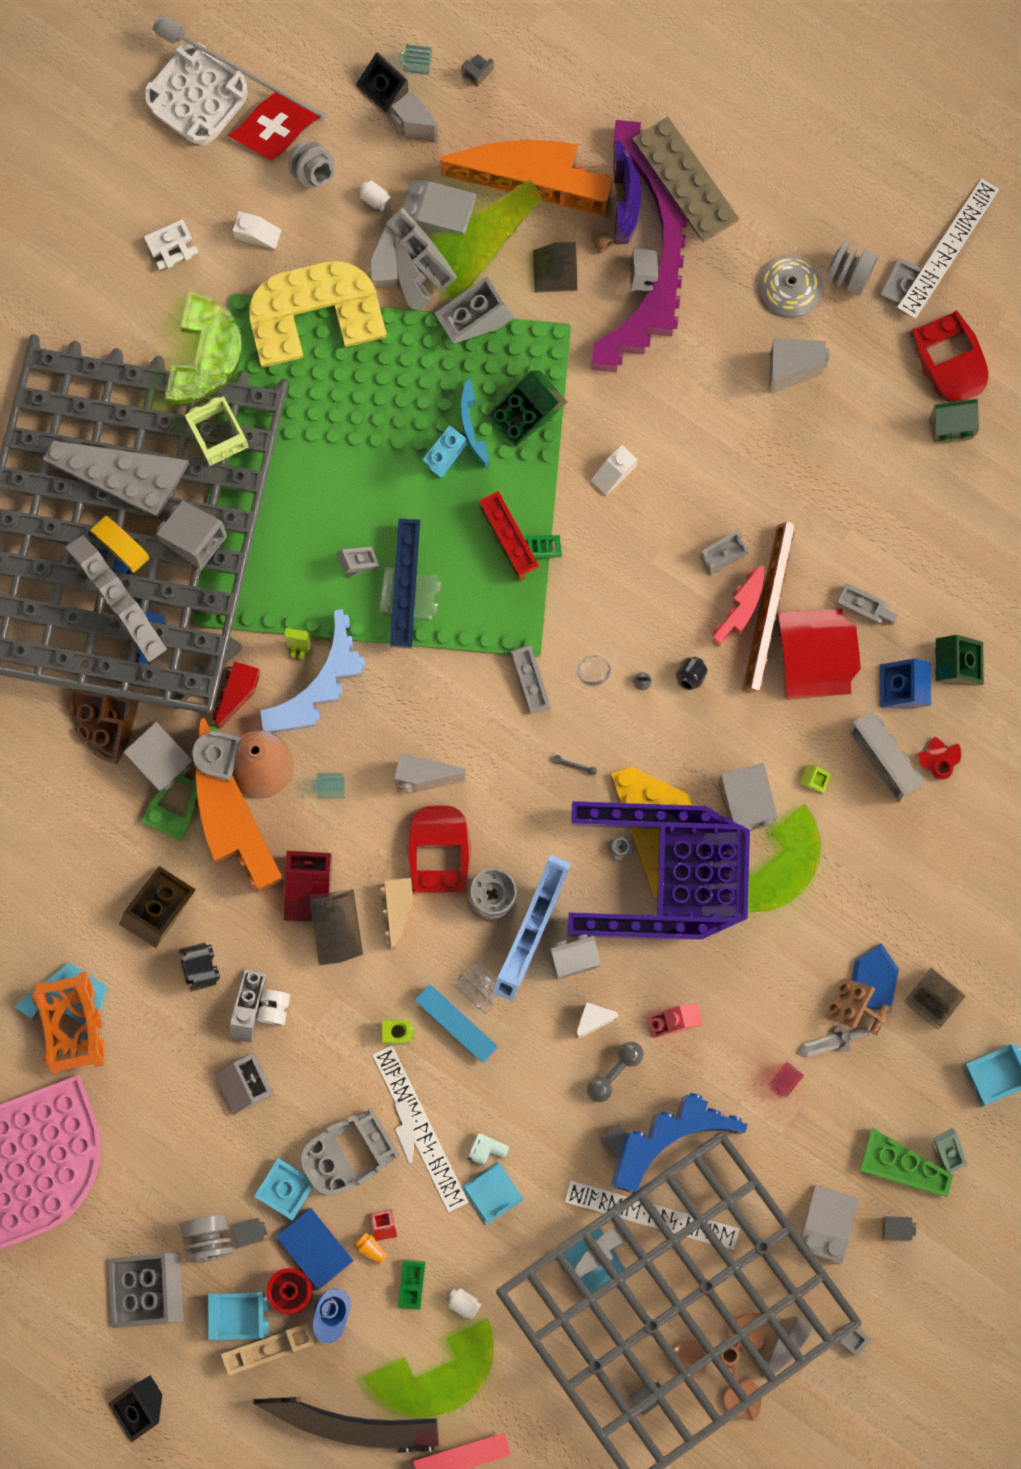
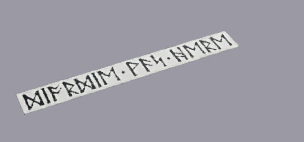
M981 178L899 304V309L917 318L996 196L999 188Z
M393 1045L373 1054L395 1103L405 1099L408 1102L413 1120L414 1142L448 1212L469 1203Z
M570 1181L565 1203L606 1213L626 1199L627 1196ZM639 1201L619 1214L622 1219L659 1229ZM653 1204L674 1234L694 1221L690 1214ZM712 1220L708 1221L707 1223L724 1247L734 1250L740 1228ZM700 1228L687 1236L688 1238L711 1244Z

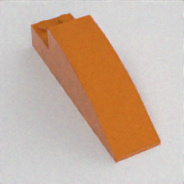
M513 140L488 143L441 156L440 160L441 176L604 217L608 209L613 178H610L607 174L590 173L584 168L575 169L578 144L559 141Z
M205 718L200 719L199 737L211 732ZM196 767V786L200 816L206 840L215 863L218 864L241 853L237 857L243 870L248 868L250 874L247 875V878L253 889L258 888L259 892L282 882L283 878L233 775L231 781L208 776Z

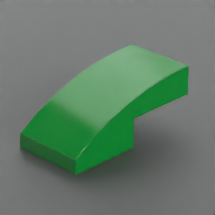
M403 1259L398 1308L421 1309L426 1261Z

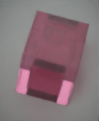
M786 1061L769 1083L772 1087L770 1090L779 1098L782 1096L787 1098L804 1074Z

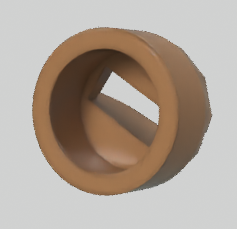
M601 233L595 238V246L602 253L613 243V239L605 233Z

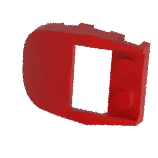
M957 310L917 329H912L910 336L915 338L917 345L915 351L922 365L921 370L924 376L928 377L931 381L932 387L939 397L947 402H957L973 398L984 391L989 379L988 366L976 334ZM965 333L973 349L935 365L927 349Z
M427 806L420 809L411 820L407 845L413 894L466 893L467 876H469L471 844L465 816L458 809L451 806ZM417 846H461V870L417 871Z

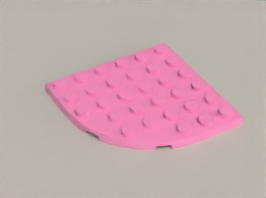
M80 1075L0 1105V1250L41 1235L63 1223L80 1207L93 1186L100 1163L101 1140L96 1117Z

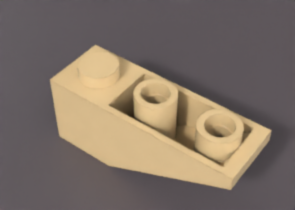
M411 878L385 880V887H381L382 900L387 902V909H383L384 922H389V930L385 931L386 944H391L392 949H396L414 904Z

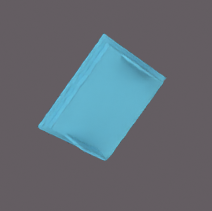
M499 1162L462 1186V1189L486 1225L524 1200Z

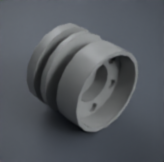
M844 241L831 261L826 282L832 284L835 277L838 276L837 287H840L847 280L849 281L847 291L861 296L876 264L878 255L865 250L859 258L856 256L858 246L854 245L851 252L848 253L847 250L850 243Z
M488 868L481 871L473 879L468 893V903L472 912L479 918L487 921L505 917L511 910L517 896L516 884L513 878L501 869ZM493 892L495 897L490 901L488 900V894L490 895Z
M226 1214L180 1223L182 1238L193 1239V1243L185 1246L184 1251L195 1250V1254L186 1256V1262H211L233 1254L232 1247L222 1248L223 1244L231 1242V1238H220V1233L229 1230Z

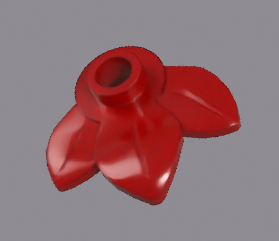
M934 737L928 746V752L918 753L919 763L924 769L930 770L935 778L939 780L948 779L953 773V767L961 760V747L959 744H954L947 748L940 739ZM944 766L946 772H939L938 767Z

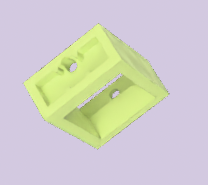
M224 396L213 398L202 407L192 408L185 415L186 421L209 466L249 447ZM224 411L236 436L207 449L195 424Z

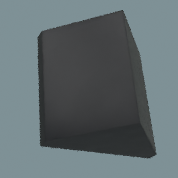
M378 52L375 53L356 83L385 113L392 108L393 104L409 92L408 80Z

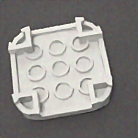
M191 44L178 47L176 54L154 81L152 83L149 82L145 88V99L149 111L182 137L200 146L207 145L208 142L214 140L244 105L248 95L244 75L239 70L235 71L230 66Z

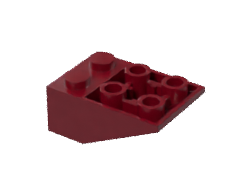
M287 851L284 920L328 923L332 871L331 853Z

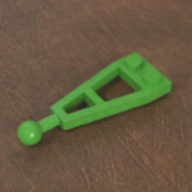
M208 725L211 731L219 732L216 726ZM191 749V751L187 755L190 757L191 760H193ZM179 773L174 778L175 783L178 781L193 788L185 818L159 806L173 787L172 785L167 791L163 788L151 801L141 822L182 841L192 822L198 797L196 778L193 781Z

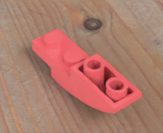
M762 565L757 570L753 568L746 577L747 583L744 586L739 585L734 591L733 604L738 608L733 607L726 615L728 620L725 624L722 625L720 623L713 631L715 636L712 642L719 647L732 631L740 636L753 616L763 586L764 567Z

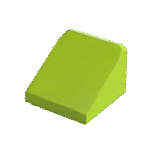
M806 765L799 784L824 794L832 774L816 765Z

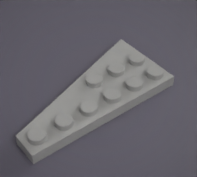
M53 441L43 458L45 463L156 518L159 517L189 465V461L183 459Z

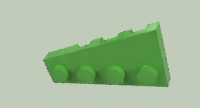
M872 1127L860 1172L948 1197L953 1179L951 1173L922 1158L917 1153L900 1145L897 1141L885 1136Z

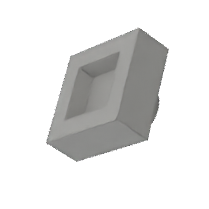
M857 1328L839 1342L857 1357L872 1339Z

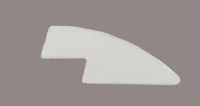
M405 1099L395 1104L402 1121V1126L397 1127L395 1130L409 1163H412L414 1127L411 1111Z

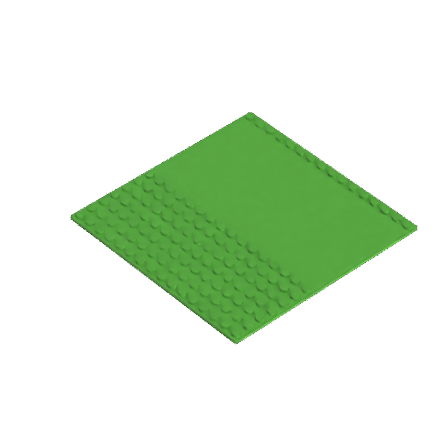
M232 294L229 303L221 381L232 382L236 374L243 370L248 374L249 386L274 390L281 379H287L289 382L232 630L285 635L286 628L307 631L309 637L333 639L335 631L334 611L343 609L344 615L348 614L350 627L346 628L347 636H352V641L390 644L399 518L418 519L421 523L412 646L511 655L510 651L531 645L535 657H539L541 655L550 558L536 559L539 568L525 574V579L519 581L480 509L479 500L499 491L523 536L552 535L564 406L550 420L516 447L513 446L487 415L530 371L540 370L561 395L565 397L571 326L567 323L511 319L497 330L453 344L436 317L435 312L380 307L387 338L345 348L335 305L293 315L304 358L262 368L249 315L253 296ZM471 379L475 406L468 407L476 442L485 440L489 467L485 468L474 456L469 445H467L445 475L440 478L424 465L423 458L449 425L465 437L461 417V399L466 380ZM239 407L236 421L240 426L269 431L273 413ZM225 412L218 413L216 421L227 423L228 418ZM242 450L228 457L226 465L260 471L264 453ZM209 486L207 504L209 501L212 486ZM220 488L216 505L250 511L254 494ZM226 531L227 537L219 548L241 552L245 534ZM541 542L542 552H546V543ZM533 543V552H538L537 543ZM372 546L379 567L348 578L340 565L336 553L342 549ZM202 569L198 587L231 593L235 575ZM195 611L194 625L196 627L223 629L226 616Z

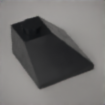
M151 1375L132 1385L108 1403L131 1442H134L159 1424L163 1394Z

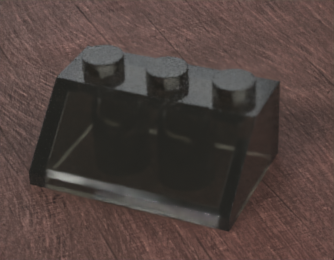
M354 889L310 895L309 901L319 966L341 963L363 955Z

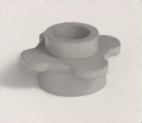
M620 835L619 838L608 843V848L614 853V859L618 861L627 854L631 855L634 851L626 835Z

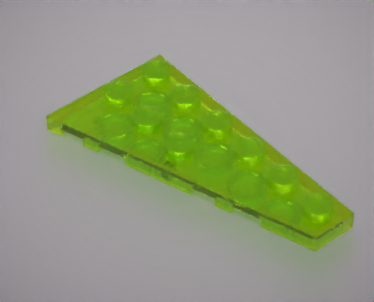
M529 179L469 220L465 234L448 233L434 243L457 276V279L446 287L452 300L473 286L476 278L481 272L485 271L504 247V243L510 236L514 235L521 222L530 215L543 199L532 180Z

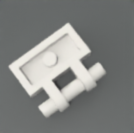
M183 219L144 236L153 258L159 255L163 257V260L156 262L159 270L166 267L169 269L175 263L184 259L187 261L191 259V256L198 253L195 245L189 248L186 246V243L192 241V237ZM177 247L180 248V252L169 255L168 251Z

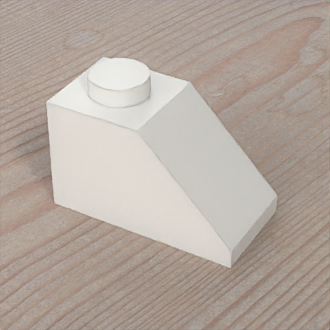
M239 211L233 228L235 240L276 250L281 229L259 216Z
M621 445L604 462L591 479V482L607 496L637 467L638 459Z

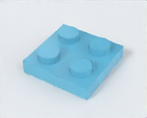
M278 1158L254 1197L293 1221L312 1191L313 1186L305 1174Z

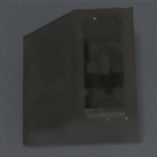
M930 968L903 1002L935 1029L939 1030L966 995L933 968Z

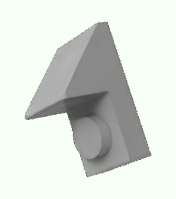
M372 546L342 549L336 553L340 565L348 578L379 567Z

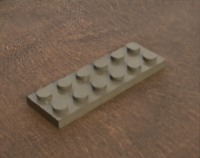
M668 116L632 138V142L702 243L739 221L737 214Z

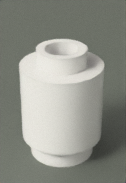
M373 181L364 182L359 189V198L375 210L383 211L391 200L388 192Z
M461 1288L458 1291L454 1289L447 1299L450 1303L448 1307L465 1319L468 1317L472 1320L482 1305L477 1302V1298Z

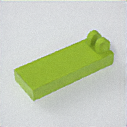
M286 628L284 637L288 650H292L291 658H295L296 652L300 651L299 659L304 660L305 653H310L311 649L308 632Z

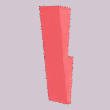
M505 1433L413 1462L415 1469H468L510 1456L511 1452Z

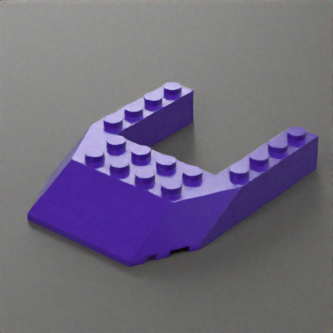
M572 801L571 826L659 829L657 915L569 912L567 937H578L586 934L588 937L594 936V938L703 940L748 919L750 829L737 824L707 806Z

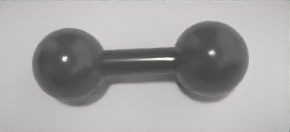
M632 1041L624 1043L618 1053L620 1060L604 1078L596 1077L588 1083L587 1093L590 1099L595 1102L608 1100L612 1094L611 1083L626 1066L634 1067L641 1063L644 1052L638 1043Z

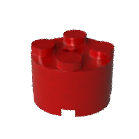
M284 1268L273 1274L268 1281L266 1296L270 1305L275 1310L283 1314L294 1315L302 1312L309 1306L313 1297V1286L307 1275L300 1270ZM288 1285L296 1289L291 1298H288V1295L284 1293V1290L288 1289Z

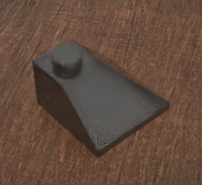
M554 242L533 250L535 293L577 291L576 242Z

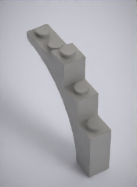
M82 535L66 546V550L76 565L87 576L115 613L148 662L166 651L167 648L149 623L148 618L138 603L127 592L99 551L86 537Z

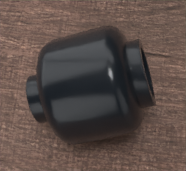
M699 657L684 658L676 672L678 684L687 690L697 689L702 685L708 669L704 661Z

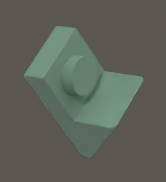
M953 1128L933 1138L932 1146L947 1172L951 1173L968 1164L957 1133Z

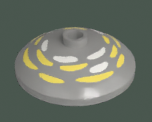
M788 255L774 259L764 268L760 275L758 289L762 302L771 312L781 317L796 318L809 313L816 307L822 295L823 283L819 271L811 262L799 256ZM793 279L796 283L789 284L788 280Z

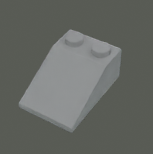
M411 180L403 208L423 231L465 234L477 195L431 181Z
M487 276L435 312L436 317L453 344L497 330L515 317L498 289Z
M400 754L394 778L395 786L399 787L401 792L412 793V791L419 792L465 781L466 769Z
M815 1185L801 1233L802 1240L815 1257L838 1264L843 1263L859 1198Z

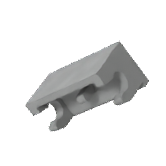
M633 248L629 264L631 291H651L653 286L645 285L644 282H655L658 280L657 253L655 250Z
M737 530L702 550L700 558L712 575L747 555L748 545L747 543L744 544L742 534Z

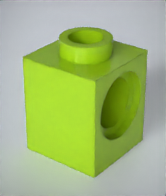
M382 1020L383 1045L410 1044V1039H414V1025H409V1020ZM395 1027H402L404 1035L400 1038H395L392 1036V1030Z

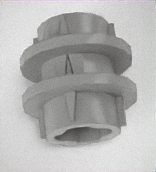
M306 141L299 143L289 152V172L306 187L322 186L328 183L334 176V157L329 150L325 149L318 142Z

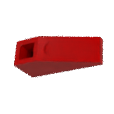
M235 661L232 667H228L225 678L228 679L226 688L222 687L219 700H222L220 708L215 709L213 714V720L217 728L221 729L253 696L261 674L259 668Z

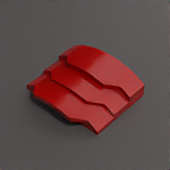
M842 608L778 612L777 623L782 643L786 700L851 694V681L861 670L857 628L844 618Z

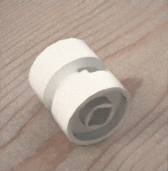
M263 989L260 1000L263 1006L258 1009L256 1021L284 1026L287 1015L284 1009L288 1008L291 995L280 991ZM272 1003L277 1004V1008L271 1007Z

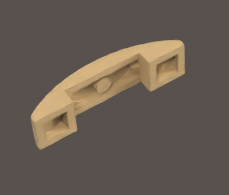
M306 1323L252 1344L221 1354L228 1376L315 1344Z

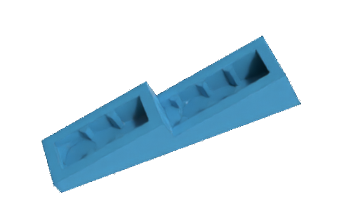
M431 984L415 999L416 1003L444 1027L483 1064L498 1048L489 1037Z

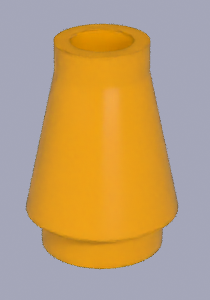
M366 1232L353 1245L357 1249L356 1252L375 1261L378 1265L388 1255L374 1237Z

